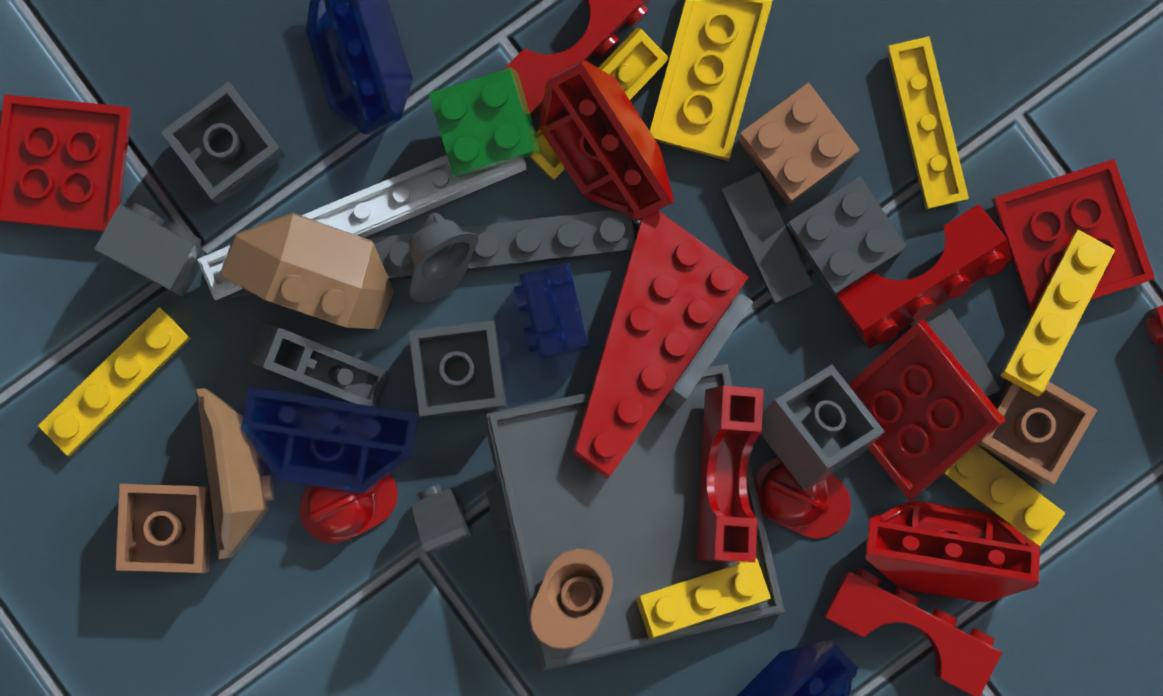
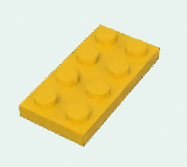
M773 0L685 1L650 128V133L656 142L729 161Z

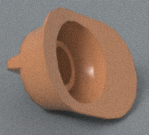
M574 549L562 553L552 562L545 574L530 615L532 630L541 642L551 648L569 649L579 646L591 638L607 607L613 585L610 566L602 556L591 550Z

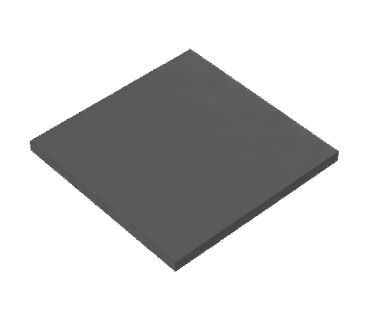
M728 364L709 367L687 400L677 411L664 404L665 400H663L608 479H605L572 454L585 406L588 403L591 392L483 415L540 671L785 612L750 459L747 471V494L750 508L758 519L756 558L758 559L771 599L652 639L648 637L635 599L638 596L740 564L696 561L705 389L723 385L732 386ZM574 549L591 550L602 556L611 569L613 585L607 607L591 638L581 645L569 649L551 648L541 642L532 630L530 615L533 603L547 570L557 557L564 552Z

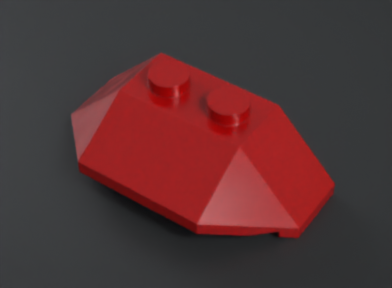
M585 60L548 78L538 128L582 195L610 209L627 213L626 216L635 220L642 219L672 204L674 197L661 149L616 78Z
M910 500L888 510L882 515H876L869 519L865 559L900 589L986 603L1038 586L1040 546L1032 540L1028 541L1016 528L997 514Z

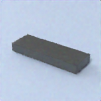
M757 172L721 189L723 197L773 303L777 304L813 287V283L761 173Z
M742 293L734 298L664 398V404L677 411L687 400L753 304L752 300Z

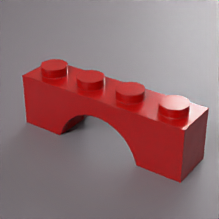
M585 0L589 9L590 20L585 34L574 46L556 54H539L524 48L504 68H512L518 72L532 120L538 113L541 115L548 78L582 60L590 62L597 54L602 58L605 57L620 41L616 35L627 24L634 28L647 15L649 9L645 6L649 3V0Z
M980 204L943 226L945 232L944 251L939 261L926 273L912 279L892 280L871 271L836 293L842 314L868 349L873 348L879 343L884 344L891 341L901 329L914 321L924 320L933 313L936 307L950 298L954 299L964 295L971 285L985 276L999 273L1012 260L1007 238Z
M724 385L705 389L696 561L756 562L758 519L753 514L749 505L747 471L751 450L757 437L762 432L764 389Z
M858 568L856 574L850 571L844 572L822 615L823 617L861 637H865L875 628L887 623H908L919 629L931 643L936 660L935 676L972 696H981L1003 653L993 648L996 641L994 638L975 628H972L970 634L954 627L958 619L937 608H934L932 614L916 607L920 599L899 588H896L894 594L889 593L878 587L882 579L861 568Z

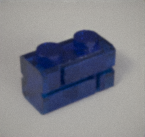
M569 263L519 275L522 285L514 287L519 311L528 310L532 326L524 328L530 353L538 351L540 360L590 348Z

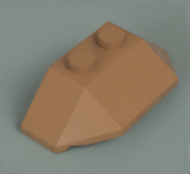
M293 212L260 224L252 229L235 233L220 271L221 276L264 300L345 328L379 330L394 294V289L373 241Z
M205 388L196 389L218 559L233 558L269 511L268 501L274 500L271 475H264L262 460L269 457L267 437L265 433H259L256 424L212 391Z

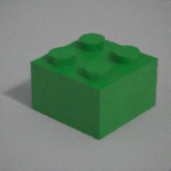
M507 68L429 93L453 176H468L541 153L520 78L516 70Z

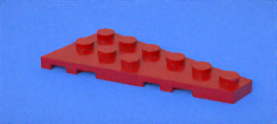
M659 210L639 219V227L631 246L630 258L624 279L620 284L604 340L605 345L601 359L597 364L590 397L585 406L572 451L575 457L605 479L612 475L749 278Z

